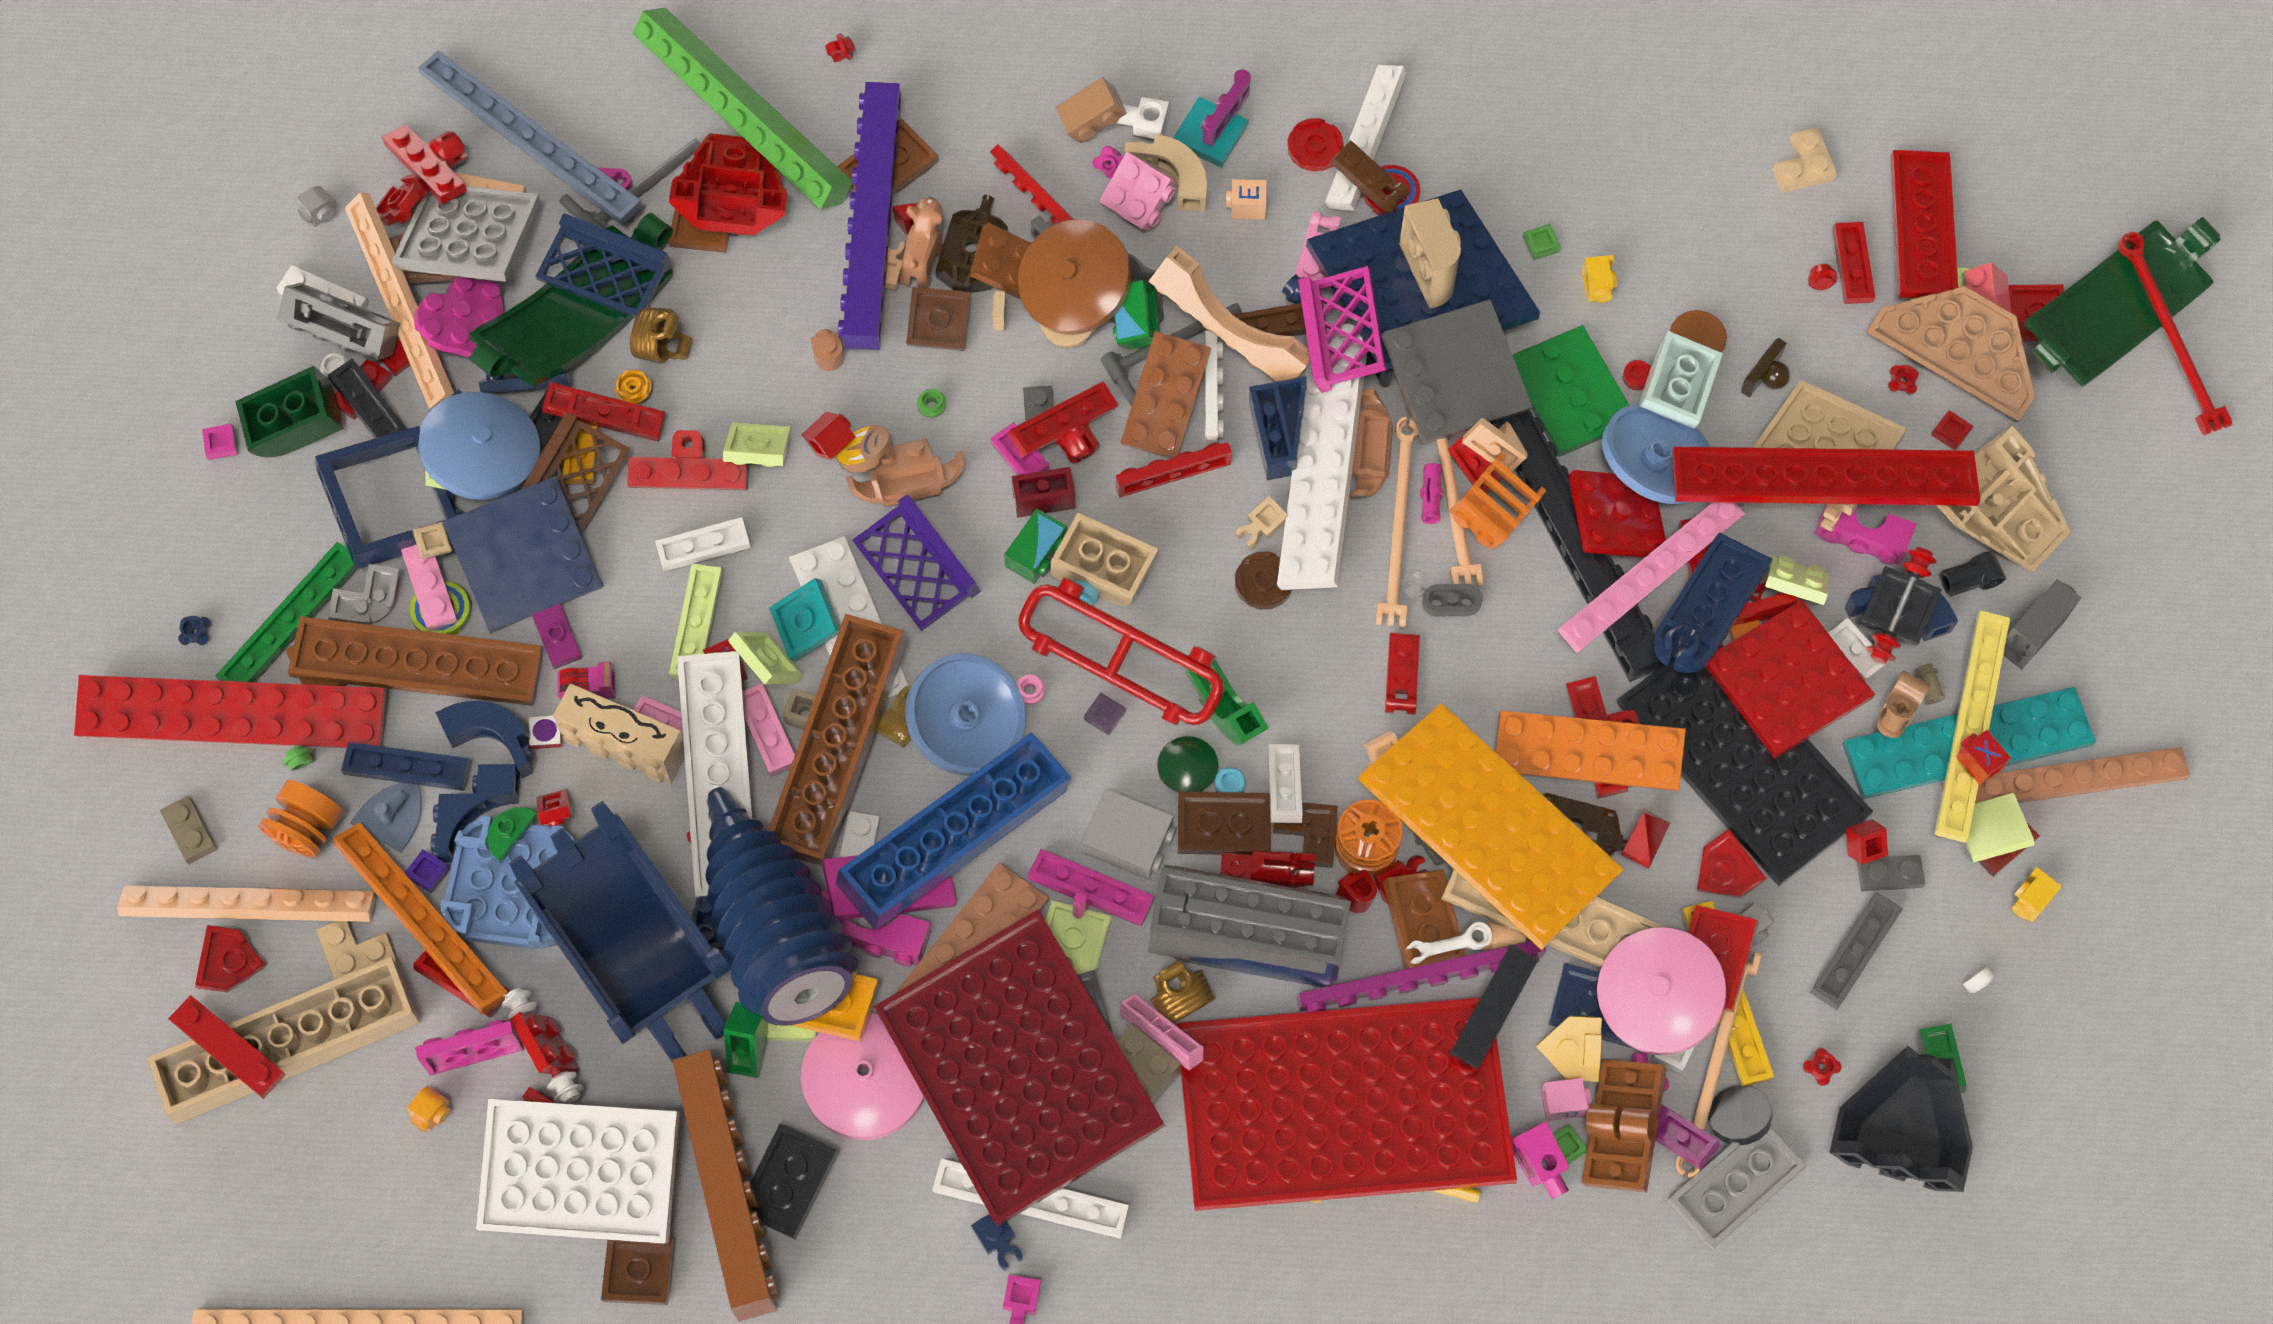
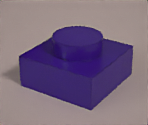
M422 849L405 871V875L412 882L432 893L450 868L446 863Z

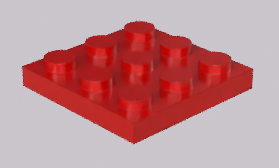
M1573 470L1570 473L1569 481L1583 552L1645 558L1666 541L1659 503L1657 501L1648 499L1633 491L1613 473Z

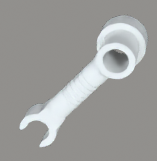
M1476 922L1468 927L1465 934L1431 943L1414 941L1406 949H1419L1421 956L1410 961V963L1418 964L1426 957L1455 949L1480 950L1490 943L1492 932L1485 923Z

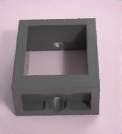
M2056 579L2012 628L2006 638L2003 656L2022 670L2063 625L2080 601L2081 597L2074 588Z

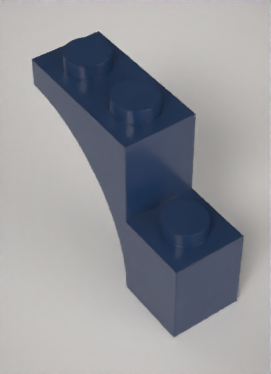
M478 764V774L473 775L472 791L474 794H439L438 804L433 806V822L437 823L436 834H432L430 840L431 851L436 854L439 860L444 863L453 862L456 849L454 840L459 830L462 831L479 816L494 808L519 804L520 773L515 764Z

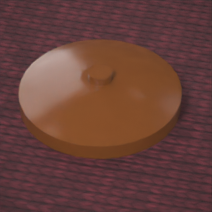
M1075 219L1055 224L1036 237L1022 258L1018 273L1020 298L1028 313L1039 324L1051 331L1071 335L1092 331L1108 322L1119 311L1126 300L1132 279L1130 257L1120 239L1111 230L1097 222Z

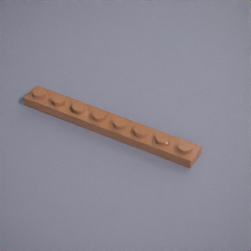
M2182 747L2001 772L1982 785L1978 784L1975 804L2011 793L2015 794L2018 803L2187 780L2190 773ZM1944 780V782L1941 784V785H1942V789H1944L1945 780Z

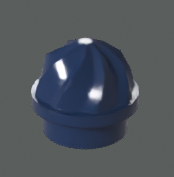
M1297 274L1290 278L1282 290V293L1287 296L1286 300L1295 304L1302 303L1298 279L1302 278Z

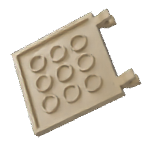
M1800 380L1753 447L1896 449L1905 437L1907 428ZM1826 504L1829 506L1824 511L1823 516L1825 519L1821 523V527L1832 532L1842 512L1851 516L1858 504Z

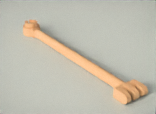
M1407 417L1401 418L1396 424L1395 434L1400 440L1387 599L1386 603H1377L1375 625L1382 624V614L1388 615L1387 626H1393L1394 615L1400 616L1398 621L1399 627L1405 628L1407 605H1398L1412 442L1419 434L1412 417L1408 430L1412 432L1411 435L1402 433L1406 429Z
M1448 437L1436 441L1448 509L1450 510L1459 500L1451 453L1448 451L1450 448ZM1449 512L1459 565L1450 569L1452 584H1460L1459 577H1463L1464 584H1472L1471 576H1475L1476 586H1483L1481 564H1470L1464 527L1458 525L1453 519V515Z
M1755 953L1753 964L1747 963L1734 1013L1723 1011L1693 1122L1695 1126L1705 1131L1746 975L1757 976L1762 958L1761 953ZM1678 1156L1675 1163L1676 1171L1683 1178L1686 1175V1171L1683 1170L1682 1166L1687 1161ZM1695 1167L1693 1171L1688 1172V1179H1692L1701 1170Z

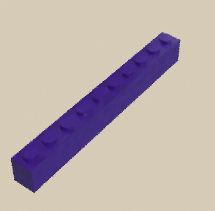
M865 82V92L859 94V110H863L862 117L857 118V135L861 136L860 142H855L854 157L858 159V167H853L852 184H856V191L850 193V209H854L853 217H848L847 232L848 235H851V243H846L845 259L849 260V268L843 269V286H847L846 294H841L840 309L845 312L844 320H839L838 337H843L846 349L880 350L901 109L900 83Z

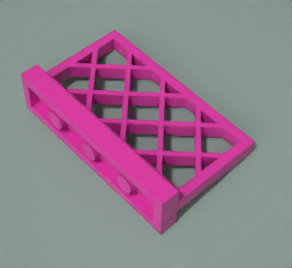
M1369 267L1358 268L1312 281L1310 277L1298 279L1313 380L1321 393L1333 390V384L1385 371V358ZM1364 277L1365 283L1358 293L1348 288L1353 280ZM1330 286L1338 288L1330 300L1322 296V288ZM1344 292L1354 297L1346 309L1336 304ZM1360 301L1369 306L1362 318L1352 313ZM1332 308L1342 313L1334 325L1328 323L1325 319ZM1348 317L1358 322L1350 334L1340 329ZM1364 326L1373 331L1366 343L1356 338ZM1336 333L1346 338L1338 350L1329 345ZM1352 342L1362 347L1354 359L1344 354ZM1370 351L1376 354L1378 363L1365 366L1360 361ZM1340 358L1350 363L1344 372L1334 374L1333 367Z

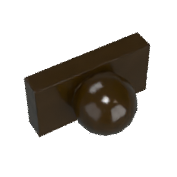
M1778 338L1771 344L1745 378L1741 389L1743 394L1750 398L1762 381L1768 388L1773 390L1781 389L1788 384L1790 380L1789 368L1785 363L1779 361L1787 344L1785 341Z

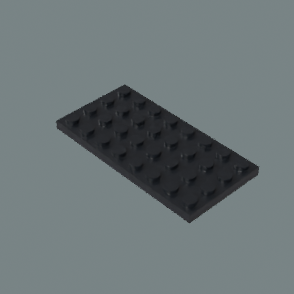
M1675 656L1668 666L1663 665L1617 701V704L1623 711L1632 710L1636 712L1639 724L1686 729L1681 776L1778 886L1782 885L1846 835V828L1862 823L1873 813V810L1809 739L1774 759L1706 667L1692 673L1676 671L1673 669Z

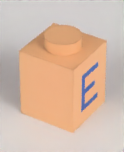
M1232 179V189L1226 190L1225 208H1231V219L1265 220L1266 180Z

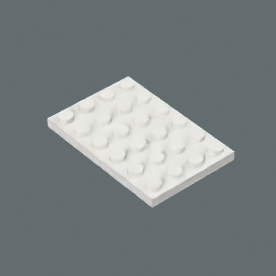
M488 1099L476 1230L669 1243L680 1112Z

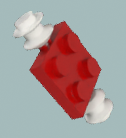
M517 988L505 995L502 1008L511 1009L512 1012L509 1014L508 1019L515 1028L538 1072L552 1074L547 1090L557 1092L554 1098L555 1103H573L581 1096L580 1092L583 1089V1085L574 1084L573 1082L577 1076L575 1072L579 1070V1067L575 1062L576 1055L573 1049L568 1044H565L560 1035L561 1028L559 1024L550 1016L533 1014L538 1004L535 1001H528L531 995L530 990Z

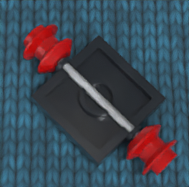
M1916 547L1915 550H1908L1907 553L1912 558L1910 562L1902 563L1908 575L1884 566L1860 622L1883 632L1872 634L1871 637L1876 643L1874 646L1866 648L1871 653L1870 658L1877 662L1887 664L1888 660L1895 661L1896 658L1891 654L1892 650L1901 647L1896 638L1916 646L1920 643L1942 591L1941 588L1919 580L1920 578L1931 576L1932 573L1927 568L1929 564L1937 563L1936 559L1932 557L1933 553L1928 549Z

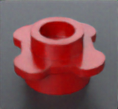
M1894 365L1891 367L1889 372L1892 376L1891 381L1888 383V388L1893 392L1899 390L1905 391L1909 395L1914 394L1917 391L1915 382L1919 376L1918 371L1909 365Z
M1818 1048L1814 1053L1815 1056L1811 1060L1804 1062L1803 1070L1805 1073L1812 1074L1817 1079L1819 1085L1826 1086L1830 1083V1078L1833 1074H1838L1841 1071L1842 1066L1826 1049ZM1823 1064L1825 1069H1820L1819 1065Z

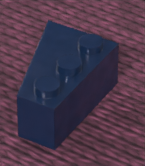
M1307 376L1249 387V405L1266 480L1292 476V471L1296 470Z

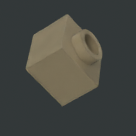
M792 688L782 715L785 724L804 729L816 695ZM803 711H809L807 717L800 714Z

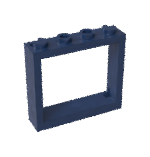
M419 426L315 456L317 474L355 570L366 567L369 564H376L403 556L401 549L416 545L413 530L363 544L334 471L416 447L419 455ZM432 487L445 520L460 515L459 509L453 510L450 501H453L452 492Z

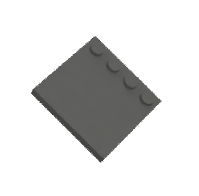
M1491 300L1392 329L1381 335L1423 444L1470 430L1481 418L1492 423L1530 411L1533 407Z

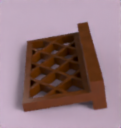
M566 412L521 490L553 478L557 471L559 477H556L557 481L561 482L564 497L574 521L581 519L577 526L581 535L630 452V448L579 421L577 417ZM580 430L592 436L594 446L577 450L575 439ZM596 438L605 443L597 444ZM572 445L574 451L567 453ZM612 446L621 451L616 461L603 464L599 449ZM596 451L600 466L583 470L579 455ZM575 456L579 471L562 476L561 462L563 459ZM611 468L606 476L605 469ZM601 470L604 478L601 487L588 490L584 475ZM581 476L585 491L568 496L564 480ZM596 493L594 499L591 501L590 495ZM587 496L589 503L587 511L573 515L569 500Z

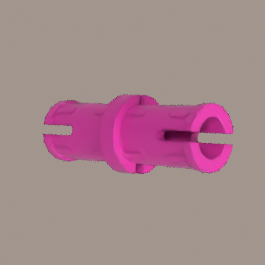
M1428 463L1423 466V487L1420 489V498L1423 499L1421 520L1426 524H1436L1440 522V500L1444 497V491L1441 488L1442 467L1437 463Z

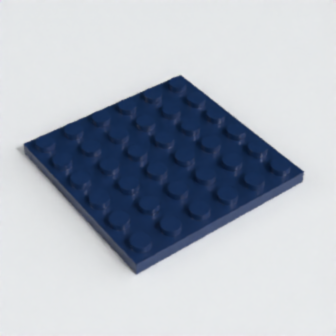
M1461 189L1432 198H1438L1443 209H1447L1450 216V224L1453 230L1459 233L1461 241L1453 294L1445 304L1429 309L1399 245L1405 207L1392 213H1385L1307 239L1306 247L1325 278L1358 268L1369 267L1381 335L1392 329L1487 300H1491L1503 331L1539 319L1540 310ZM1364 277L1353 280L1348 288L1358 293L1365 283ZM1331 286L1332 290L1335 293L1338 290V288ZM1344 292L1339 299L1343 308L1346 309L1354 297ZM1360 301L1352 313L1362 318L1369 306ZM1350 318L1354 326H1356L1358 322ZM1366 326L1359 332L1365 343L1373 333L1372 329ZM1382 340L1386 370L1393 368ZM1371 352L1372 356L1374 357L1375 361L1377 362V356H1376V354H1374V353Z

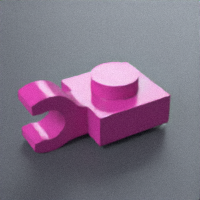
M1008 1275L1003 1310L1012 1311L1009 1324H1024L1025 1314L1035 1315L1041 1280Z

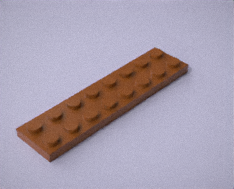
M300 616L288 674L290 677L532 706L543 649L542 645Z

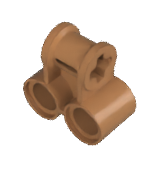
M1903 670L1879 713L1880 717L1877 721L1879 731L1890 738L1900 737L1911 722L1931 684Z

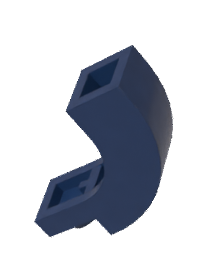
M1880 575L1873 576L1867 588H1860L1851 593L1844 607L1849 618L1865 612ZM1941 593L1923 633V641L1951 633L1958 622L1951 605Z
M465 701L435 712L452 748L476 738L495 739L509 750L522 778L533 774L529 763L533 762L534 759L527 746L530 736L522 722L506 708L486 701Z

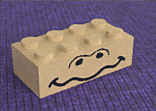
M569 684L553 713L564 742L577 748L580 745L589 748L593 755L601 759L610 757L617 760V763L627 770L634 771V769L645 772V776L655 782L661 783L663 780L671 784L685 759L681 730L575 685Z

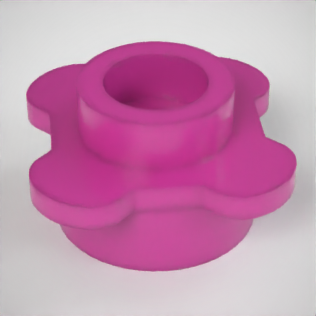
M1105 146L1102 148L1100 156L1093 159L1092 164L1094 168L1102 170L1107 178H1112L1124 156H1121L1117 149Z

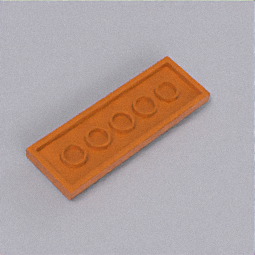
M1500 710L1496 753L1520 775L1680 791L1686 729Z

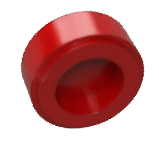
M1642 360L1629 362L1625 366L1622 376L1624 384L1632 390H1643L1651 366Z

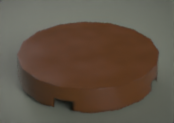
M1269 551L1255 552L1246 556L1237 567L1235 572V590L1239 598L1248 606L1259 610L1273 609L1282 605L1290 597L1292 590H1281L1277 585L1280 557Z

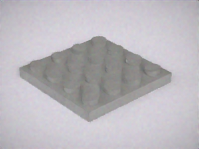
M466 186L467 192L442 205L428 190V193L419 202L392 260L393 265L400 270L506 282L540 205L539 194Z

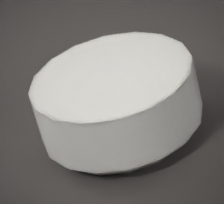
M1985 966L1965 980L1962 985L1968 993H1976L1993 980L1994 974L1988 966Z

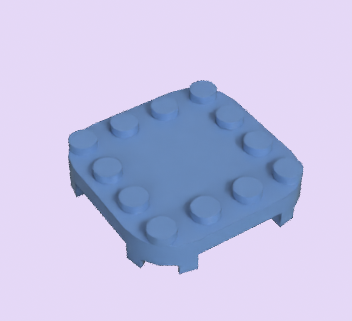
M479 816V820L468 824L462 831L459 830L454 840L456 849L445 899L441 900V913L446 922L460 938L468 941L528 949L556 946L557 944L543 924L539 922L514 883L516 878L509 863L521 855L534 869L557 853L550 835L563 828L573 842L575 841L574 837L564 827L559 825L552 827L531 825L500 864L492 856L487 843L488 829L493 821L492 816Z

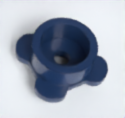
M184 617L180 621L179 629L181 634L178 636L179 642L182 645L189 643L205 645L209 640L207 628L211 625L210 620L207 617ZM197 629V632L192 633V630Z

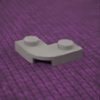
M369 564L364 593L333 588L328 619L359 624H373L385 618L395 602L400 574L399 568Z

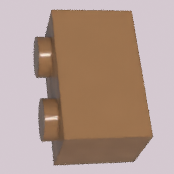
M1103 77L1056 106L1068 135L1079 143L1092 139L1097 132L1107 126L1114 125L1119 121V118L1127 114L1115 86Z

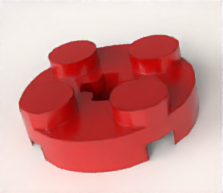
M414 174L403 177L401 181L404 184L398 189L392 186L377 205V212L385 226H390L397 221L401 224L405 223L413 214L411 208L428 193V189L424 186L423 182Z

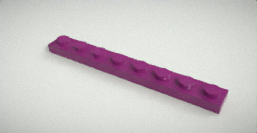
M1532 941L1513 945L1538 959L1537 963L1540 962L1539 958H1542L1546 952V947L1541 950ZM1509 946L1302 992L1298 994L1296 999L1299 1012L1305 1010L1308 1012L1325 1011L1327 1009L1326 1006L1338 1003L1339 1007H1346L1356 1004L1357 999L1368 996L1369 1000H1378L1387 997V992L1399 990L1401 994L1417 990L1418 985L1430 983L1431 987H1436L1448 983L1449 978L1460 976L1461 980H1467L1479 976L1480 971L1489 969L1491 973H1495Z

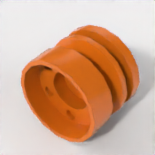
M286 780L275 798L278 804L285 810L270 807L266 813L270 819L263 818L258 827L280 847L292 853L315 859L320 852L317 845L323 846L327 840L317 828L332 831L343 814V810L333 800L317 790L294 780Z
M1360 800L1351 804L1341 814L1335 836V856L1340 865L1347 872H1353L1354 875L1365 869L1374 878L1373 873L1394 863L1403 836L1400 818L1383 802L1377 800ZM1369 831L1374 832L1369 837L1364 835V833L1367 834Z

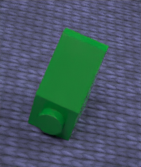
M735 1002L724 1027L727 1073L758 1078L768 1024L761 1015L749 1012L739 1002Z

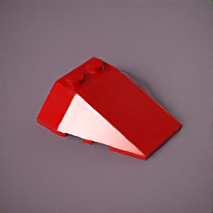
M709 133L695 150L692 160L684 164L682 173L673 178L669 203L696 229L711 232H729L738 235H756L785 216L787 191L782 187L779 172H776L775 167L744 137Z

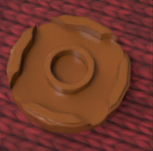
M1700 310L1687 311L1679 315L1671 324L1670 332L1721 353L1725 349L1727 341L1726 329L1722 322L1709 312Z

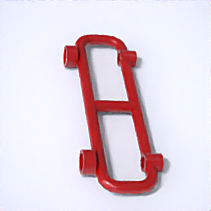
M1063 577L1059 587L1050 584L1040 585L1029 594L1020 611L1018 624L1022 635L1034 643L1031 648L1032 650L1044 656H1048L1049 652H1052L1164 711L1161 718L1174 725H1178L1180 721L1190 725H1199L1208 721L1214 714L1224 691L1221 676L1211 668L1216 657L1214 654L1196 645L1193 646L1189 656L1081 600L1080 597L1085 587L1066 577ZM1042 597H1051L1123 635L1107 668L1031 627V616ZM1133 641L1210 681L1212 689L1201 711L1192 713L1184 707L1118 674Z

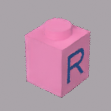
M1582 1078L1544 1082L1541 1089L1546 1122L1584 1117L1591 1104L1589 1087L1584 1088Z

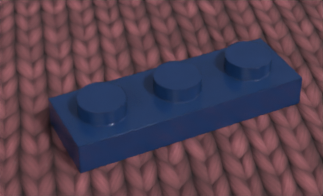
M566 370L537 386L528 385L517 375L504 377V374L497 377H490L486 374V378L479 382L480 392L495 393L545 388L549 386V382L566 386L572 380L570 370Z

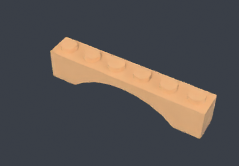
M1178 246L1166 257L1149 280L1161 294L1167 295L1184 312L1190 313L1199 320L1207 330L1213 331L1222 338L1230 348L1236 349L1245 356L1250 364L1259 367L1270 376L1273 382L1297 378L1310 362L1309 349L1293 336L1263 332L1233 316L1212 293L1204 278L1200 263Z

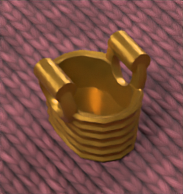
M644 307L638 312L632 328L630 351L635 358L660 363L667 361L669 358L685 360L687 359L693 338L678 332L679 317L673 309ZM674 338L680 339L676 352H671L667 349L668 341Z
M1178 960L1161 970L1159 974L1153 976L1158 994L1151 998L1150 1002H1152L1156 1011L1175 1024L1215 1000L1216 996H1214V991L1211 990V986L1205 978L1206 975H1203V970L1200 969L1192 974ZM1178 978L1181 983L1180 990L1172 989L1168 982Z

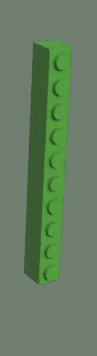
M666 7L642 11L632 33L819 209L843 203L852 186V180Z

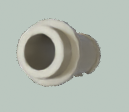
M1925 664L1915 669L1916 677L1931 684L1925 695L1926 703L1934 704L1944 700L1946 697L1936 675L1938 669L1934 668L1933 664Z

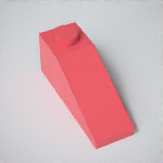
M1990 262L1965 271L1967 288L2011 313L2008 276Z

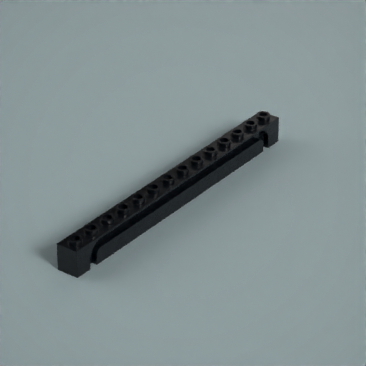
M1530 410L1492 422L1491 424L1497 429L1508 422L1526 450L1527 458L1514 471L1517 477L1535 493L1541 487L1546 490L1541 499L1534 505V508L1588 605L1625 575L1623 569L1619 564L1615 565L1609 554L1583 552L1569 481L1570 474L1564 465L1561 466L1556 458L1557 452L1554 444L1545 438L1540 419L1538 417L1534 418ZM1639 603L1603 632L1629 682L1649 675L1664 665L1654 652L1653 642L1655 635L1652 632V622L1646 614H1642L1638 606Z

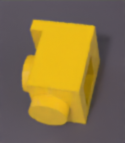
M1613 255L1584 259L1581 274L1587 302L1605 303L1613 299L1612 291L1613 288L1617 287L1616 273L1611 271L1614 263Z
M2036 867L2014 894L2019 899L2013 905L2012 910L2019 917L2028 919L2033 923L2062 886Z

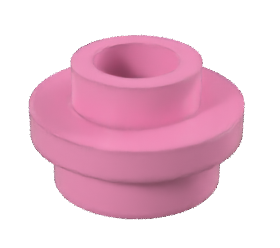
M1025 675L1016 682L1024 704H1036L1044 697L1045 685L1039 677ZM1028 687L1036 690L1033 694H1026L1024 692Z

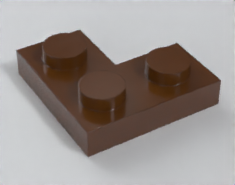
M1302 802V823H1274L1273 833L1304 836L1303 853L1316 854L1314 866L1333 868L1338 806Z

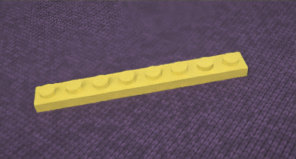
M1981 610L1977 615L1935 835L1964 843L1969 837L1978 783L1956 756L1962 749L1960 743L1972 733L1978 736L1986 730L1989 731L2010 622L2008 617Z

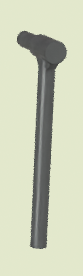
M696 138L627 191L635 197H639L692 156L701 144L700 141ZM568 194L563 195L559 200L575 218L606 229V221L612 218L603 210L598 214L594 211H584Z
M1238 303L1226 307L1231 314L1242 313ZM1197 321L1170 334V336L1187 340L1207 329L1200 321ZM1150 345L1125 357H1122L1121 354L1108 352L1100 359L1113 382L1118 384L1131 406L1136 391L1128 380L1129 367L1147 358Z

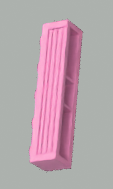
M1136 993L1121 1002L1120 1016L1136 1026L1185 1068L1190 1070L1203 1061L1204 1047L1156 1011Z

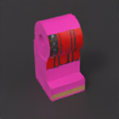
M610 661L599 662L596 667L564 668L557 672V695L559 699H562L569 684L605 699L616 698L615 672Z

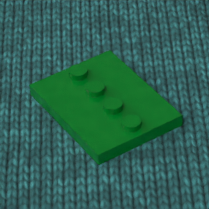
M1584 325L1512 354L1533 406L1531 410L1535 417L1540 419L1544 433L1548 440L1554 444L1558 457L1601 440L1604 429L1613 415L1620 409L1630 406Z

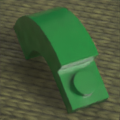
M1214 659L1211 668L1221 676L1224 691L1214 714L1210 718L1227 739L1236 745H1241L1269 729L1255 703L1247 704L1237 695L1216 659ZM1187 670L1186 674L1200 696L1199 701L1201 705L1204 706L1211 692L1212 685L1206 678Z

